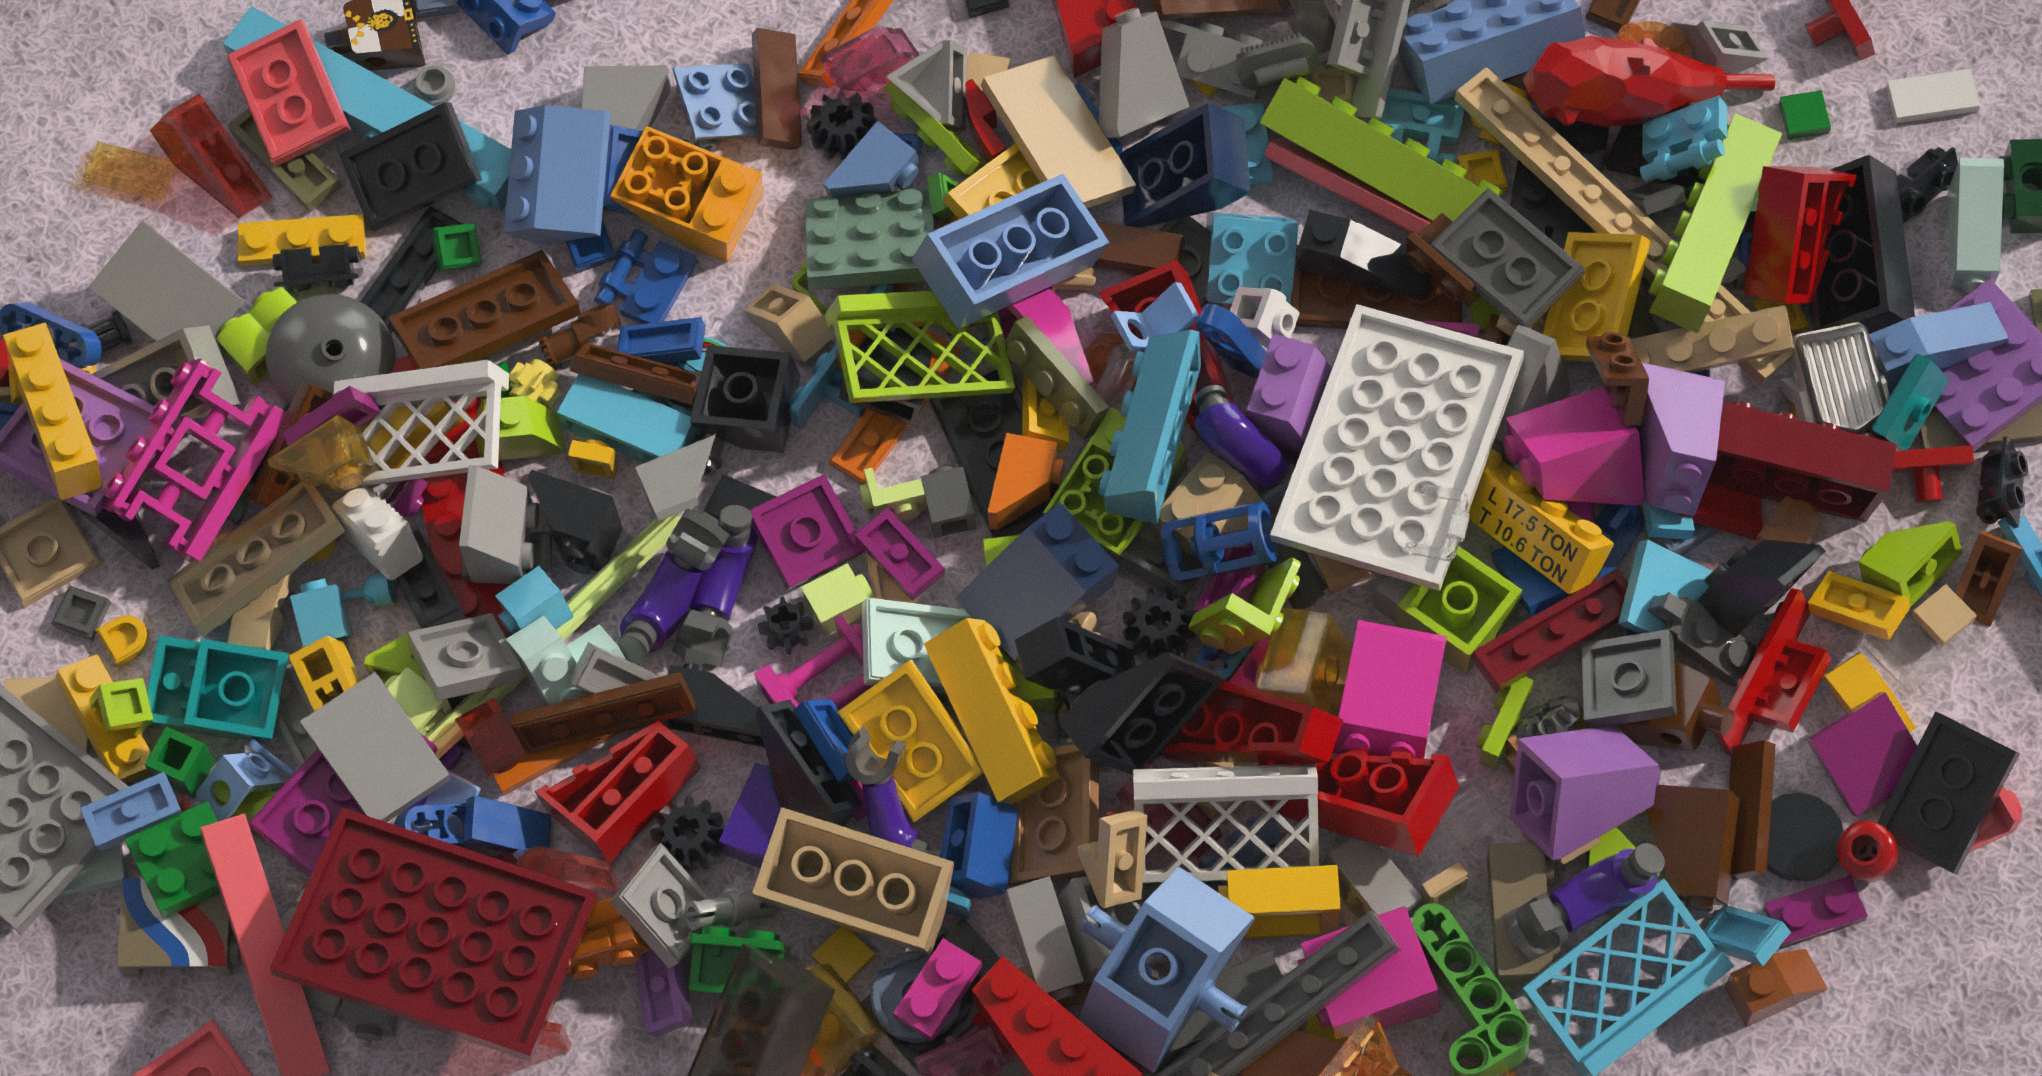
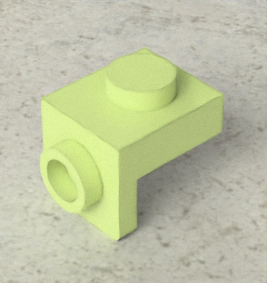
M873 467L864 469L867 483L859 485L864 509H873L875 517L888 507L903 522L912 520L920 514V511L927 510L921 479L878 489Z

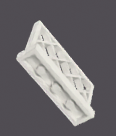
M476 361L334 381V394L351 386L375 398L379 410H382L360 436L353 431L339 441L338 486L350 488L467 473L469 465L480 466L487 470L498 469L501 391L509 389V373L491 361ZM487 396L486 409L474 421L465 410L476 397ZM446 401L452 409L435 426L426 415L438 402ZM407 406L413 414L397 431L388 420L399 407ZM461 416L471 426L454 444L445 433ZM422 421L431 430V433L415 449L406 438ZM384 426L393 437L376 454L367 444ZM480 434L485 439L484 457L469 459L463 451ZM441 439L450 450L439 463L430 464L424 457ZM402 444L411 455L400 468L392 469L386 461ZM364 450L373 460L362 473L352 474V461Z
M1316 764L1133 770L1134 810L1137 809L1144 813L1143 804L1163 803L1174 813L1159 831L1147 822L1146 831L1152 838L1145 844V855L1159 842L1176 858L1166 869L1146 870L1144 855L1143 883L1164 882L1181 863L1188 868L1183 870L1200 881L1227 880V870L1319 866L1318 776ZM1289 799H1308V814L1295 827L1278 812ZM1265 800H1277V801L1271 806V805H1270L1268 802H1266ZM1223 801H1231L1226 807L1220 803ZM1242 801H1255L1266 811L1250 828L1232 813ZM1197 802H1209L1220 812L1204 830L1186 815ZM1174 803H1185V804H1184L1181 808H1179V807L1176 806ZM1271 817L1289 831L1273 850L1255 834ZM1226 818L1244 833L1227 851L1210 836ZM1180 819L1198 835L1182 852L1164 837ZM1307 826L1309 840L1301 833ZM1296 838L1309 849V865H1289L1279 854ZM1250 839L1267 856L1257 866L1244 867L1233 856ZM1203 841L1221 855L1211 868H1198L1187 858ZM1272 861H1275L1279 866H1268V865H1269ZM1228 862V863H1230L1233 867H1223V866Z

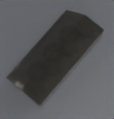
M742 944L687 1076H800L829 1008L835 989L805 968L751 945Z

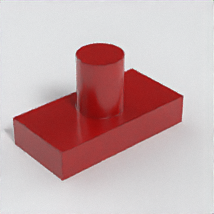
M1825 0L1831 11L1805 24V28L1816 47L1844 32L1859 60L1875 55L1872 38L1849 0Z
M1973 446L1898 450L1895 453L1892 474L1913 472L1916 503L1942 501L1940 470L1969 467L1974 463Z

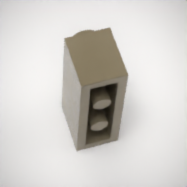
M1534 842L1489 844L1486 859L1495 977L1502 987L1524 986L1561 957L1560 946L1536 959H1527L1520 948H1514L1506 934L1509 927L1505 914L1524 905L1534 897L1539 895L1548 896L1547 884H1554L1553 860L1545 857L1544 852ZM1549 979L1543 985H1551L1552 980Z

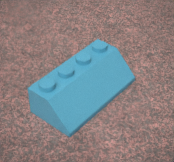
M1186 330L1149 337L1145 352H1137L1132 376L1138 377L1134 391H1126L1121 416H1125L1126 421L1123 431L1116 430L1114 433L1110 455L1115 456L1111 471L1104 470L1099 487V495L1104 496L1107 513L1154 524L1158 523L1201 368L1199 331Z

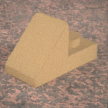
M1137 809L1099 818L1098 841L1077 846L1079 858L1099 905L1103 908L1132 902L1142 897L1147 815Z

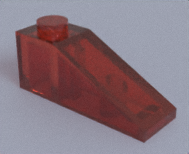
M200 93L168 111L149 130L172 164L237 218H241L272 198L267 188Z

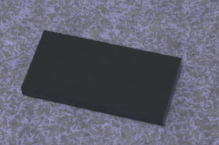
M998 370L982 375L987 381H1000ZM1015 380V389L1011 393L929 398V403L959 467L964 468L968 487L992 538L1020 535L1027 527L1043 516L1044 510L1060 487V485L1053 484L1049 500L999 530L989 528L988 508L1006 433L1022 436V395Z

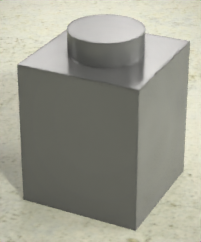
M950 466L938 467L930 471L928 475L921 476L934 538L976 529L975 513L963 467L954 469Z

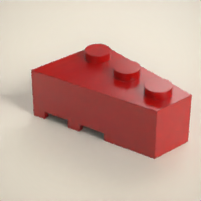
M1763 166L1758 185L1759 196L1755 222L1752 227V244L1749 264L1746 268L1744 295L1785 304L1813 302L1830 254L1828 250L1824 249L1832 225L1840 226L1844 213L1837 210L1845 188H1853L1857 175L1817 167Z
M659 721L609 748L611 753L587 767L583 763L572 769L573 775L549 788L546 784L534 791L548 814H551L556 821L608 864L655 817L656 812H660L701 769L690 746Z

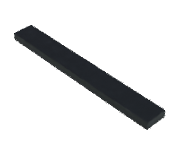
M431 206L425 211L360 301L379 315L389 329L390 334L393 330L391 329L388 317L410 308L438 269L431 230L437 227L463 224ZM329 344L326 348L327 353L331 356L341 354V349L336 344ZM286 404L282 410L287 412L290 406ZM271 446L269 447L268 451L266 452L265 456L263 457L262 461L260 462L259 466L257 467L256 471L251 477L249 483L254 485Z

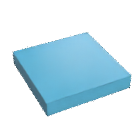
M1650 540L1638 542L1618 624L1639 634L1666 630L1667 625L1647 611L1655 595H1666V593L1670 592L1679 599L1685 596L1703 607L1698 598L1709 588L1704 580L1713 571ZM1674 646V650H1675V651L1680 652V653L1686 655L1684 652H1682L1681 650H1679L1677 647Z

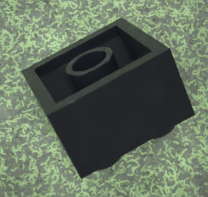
M707 345L690 419L691 425L711 435L716 434L715 437L742 449L784 453L791 423L789 403L799 386L801 377L791 353Z
M531 470L528 479L563 561H566V566L575 572L586 575L590 574L591 570L599 572L608 564L623 530L613 496Z
M1763 539L1751 550L1744 545L1725 564L1721 563L1704 580L1709 588L1698 598V601L1736 638L1772 608L1826 550L1819 544Z

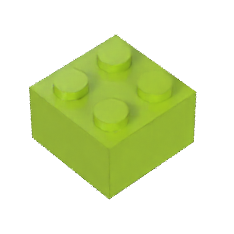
M1456 545L1440 591L1414 584L1397 605L1395 625L1399 628L1447 636L1443 659L1467 675L1475 665L1471 660L1473 651L1495 639L1519 610L1522 589Z

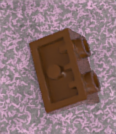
M1441 213L1419 235L1411 232L1406 237V257L1418 272L1422 274L1428 272L1438 281L1441 291L1453 301L1459 299L1469 308L1481 297L1475 291V285L1430 246L1453 223L1445 214Z
M1612 332L1604 333L1601 336H1587L1586 347L1600 375L1602 387H1606L1608 390L1611 407L1616 408L1623 425L1641 426L1649 377L1630 338Z

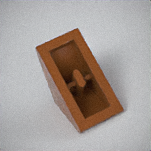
M1981 530L1970 553L1955 594L1977 615L1975 621L1991 626L2023 546Z

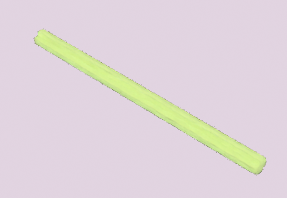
M678 514L661 521L655 518L566 602L574 617L556 629L563 640L571 635L666 544L680 520ZM522 668V680H523L527 675H526L524 669ZM520 682L470 693L425 735L427 739L436 745L438 751L435 755L437 758L440 759Z

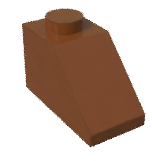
M1806 949L1773 954L1764 966L1751 963L1730 973L1724 987L1746 1028L1828 990Z

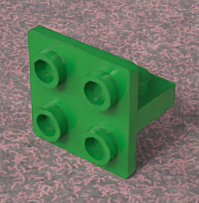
M702 926L701 934L690 933L689 943L693 944L689 991L773 999L782 998L785 957L790 956L791 947L781 942L780 936L775 935V932L747 930V938L735 937L736 932L729 931V928Z

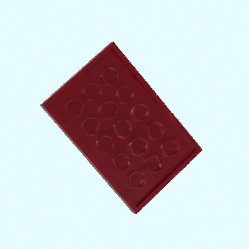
M341 807L270 966V970L274 976L531 1062L598 901V893Z

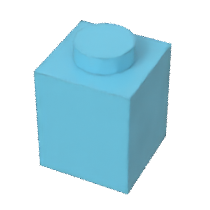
M540 566L495 595L504 611L498 615V618L510 635L515 634L543 615L555 629L574 617L561 591Z
M326 578L301 584L302 593L290 596L303 647L325 636L335 639L353 636L340 585L328 586Z

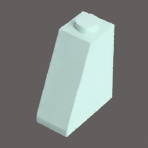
M1960 158L1947 193L1950 287L1962 288L1966 293L1972 292L1989 278L1996 283L2000 273L2004 159Z

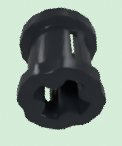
M116 309L111 311V316L88 326L85 323L80 324L95 332L97 336L114 330V332L99 338L102 352L122 343H125L127 346L133 343L120 312Z

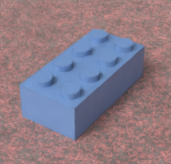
M1456 0L1444 8L1429 13H1418L1407 19L1399 45L1401 64L1428 102L1434 104L1454 97L1460 87L1486 67L1500 80L1529 71L1541 51L1549 44L1570 42L1584 38L1585 31L1581 7L1575 0Z
M1062 173L928 233L912 257V261L957 329L1093 267L1110 242Z

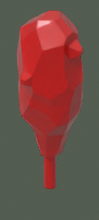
M1588 36L1570 42L1549 44L1541 51L1523 78L1528 94L1546 117L1558 118L1564 125H1571L1574 121H1580L1606 127L1642 124L1710 98L1722 96L1725 90L1773 91L1776 84L1775 77L1772 74L1725 73L1722 68L1681 56L1664 48H1659L1651 38H1644L1640 43L1595 36Z

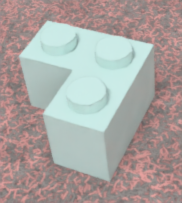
M543 615L506 639L545 706L590 695V693L568 682L588 642L625 659L619 646L600 624L566 645L562 636Z

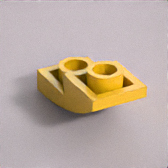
M1861 652L1856 653L1823 675V679L1845 714L1877 693L1886 692L1908 731L1911 732L1916 729V726L1894 693Z

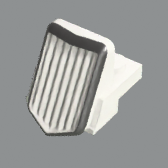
M1850 323L1796 335L1793 338L1796 370L1793 372L1794 377L1781 379L1784 396L1795 404L1798 420L1815 424L1821 422L1832 423L1839 426L1843 431L1861 434L1874 425L1890 395L1885 376L1878 371L1867 328L1861 323Z

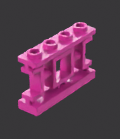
M202 358L191 360L189 364L184 362L177 369L171 379V384L175 386L167 400L161 399L151 411L148 421L152 425L144 437L139 435L129 447L125 457L130 461L122 474L115 473L107 483L103 491V495L107 498L102 505V508L116 513L118 517L125 521H131L140 506H143L169 522L173 527L162 544L169 549L175 550L176 555L188 562H201L277 436L287 413L276 405H268L259 396L251 397L243 411L211 391L222 372L209 367V363ZM199 379H201L192 395L212 407L202 426L187 416H180L171 428ZM226 418H229L241 427H249L252 424L236 452L234 446L217 436ZM185 432L217 451L216 456L198 485L166 465ZM156 452L148 469L168 481L157 500L142 490H134L128 501L125 502ZM182 491L198 501L206 500L193 523L172 510Z

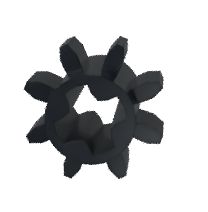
M781 597L780 603L772 608L769 606L763 607L767 621L758 623V630L760 635H769L766 643L770 651L778 645L785 648L787 655H791L792 647L798 643L808 646V639L804 631L813 629L814 624L812 617H802L805 613L802 601L794 606L787 603L784 597ZM790 620L789 629L781 630L782 621Z

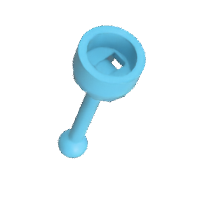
M381 572L368 576L363 587L360 589L342 591L344 600L364 597L368 603L379 607L396 605L397 603L395 580H388Z

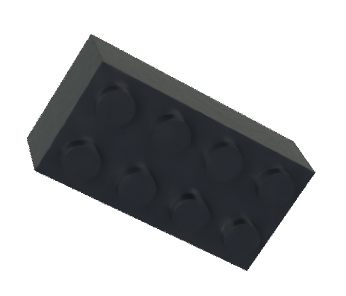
M1866 155L1830 169L1855 174L1857 178L1853 188L1846 187L1837 210L1844 213L1840 226L1832 225L1824 247L1830 254L1813 302L1809 303L1813 331L1850 323H1861L1871 334L1905 319L1915 317L1896 171L1871 155Z

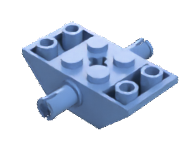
M1180 867L1148 897L1128 927L1109 916L1097 905H1094L1087 912L1086 915L1101 924V928L1083 918L1079 930L1087 933L1112 950L1094 978L1078 1018L1091 1031L1152 1073H1155L1194 1012L1202 1011L1227 1028L1231 1033L1239 1026L1240 1022L1228 1015L1225 1010L1227 1009L1243 1019L1248 1007L1240 1004L1216 988L1215 980L1254 922V916ZM1158 960L1165 962L1170 960V972L1167 977L1161 976L1157 979L1159 970L1154 966Z

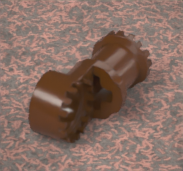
M612 302L596 306L581 313V315L577 316L578 319L570 322V327L548 337H545L543 334L536 337L540 348H542V353H548L544 357L550 367L557 370L558 364L572 359L576 352L586 343V339L594 338L597 334L600 336L604 331L605 333L609 332L608 327L614 330V325L616 328L621 325Z

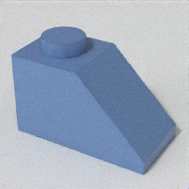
M877 121L823 185L828 196L833 197L860 195L866 192H896L900 187H908L915 180L919 173L917 166L921 163L917 152Z

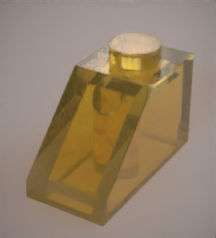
M336 415L267 460L271 468L293 480L338 492H344L359 486L364 478L377 471L361 429L339 415Z

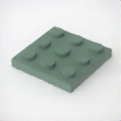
M906 189L885 193L866 192L860 195L822 196L814 199H805L807 281L809 291L926 281L912 261V257L926 235L934 231V215H932L929 189Z

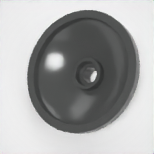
M335 294L312 296L288 308L272 328L266 347V366L269 378L277 393L289 406L302 380L334 393V381L393 373L396 360L392 336L379 315L358 300ZM329 344L338 345L341 349V354L338 356L329 355L326 351V346Z

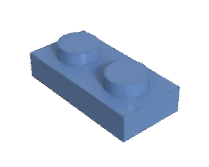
M165 772L80 808L99 852L124 842V839L182 813Z

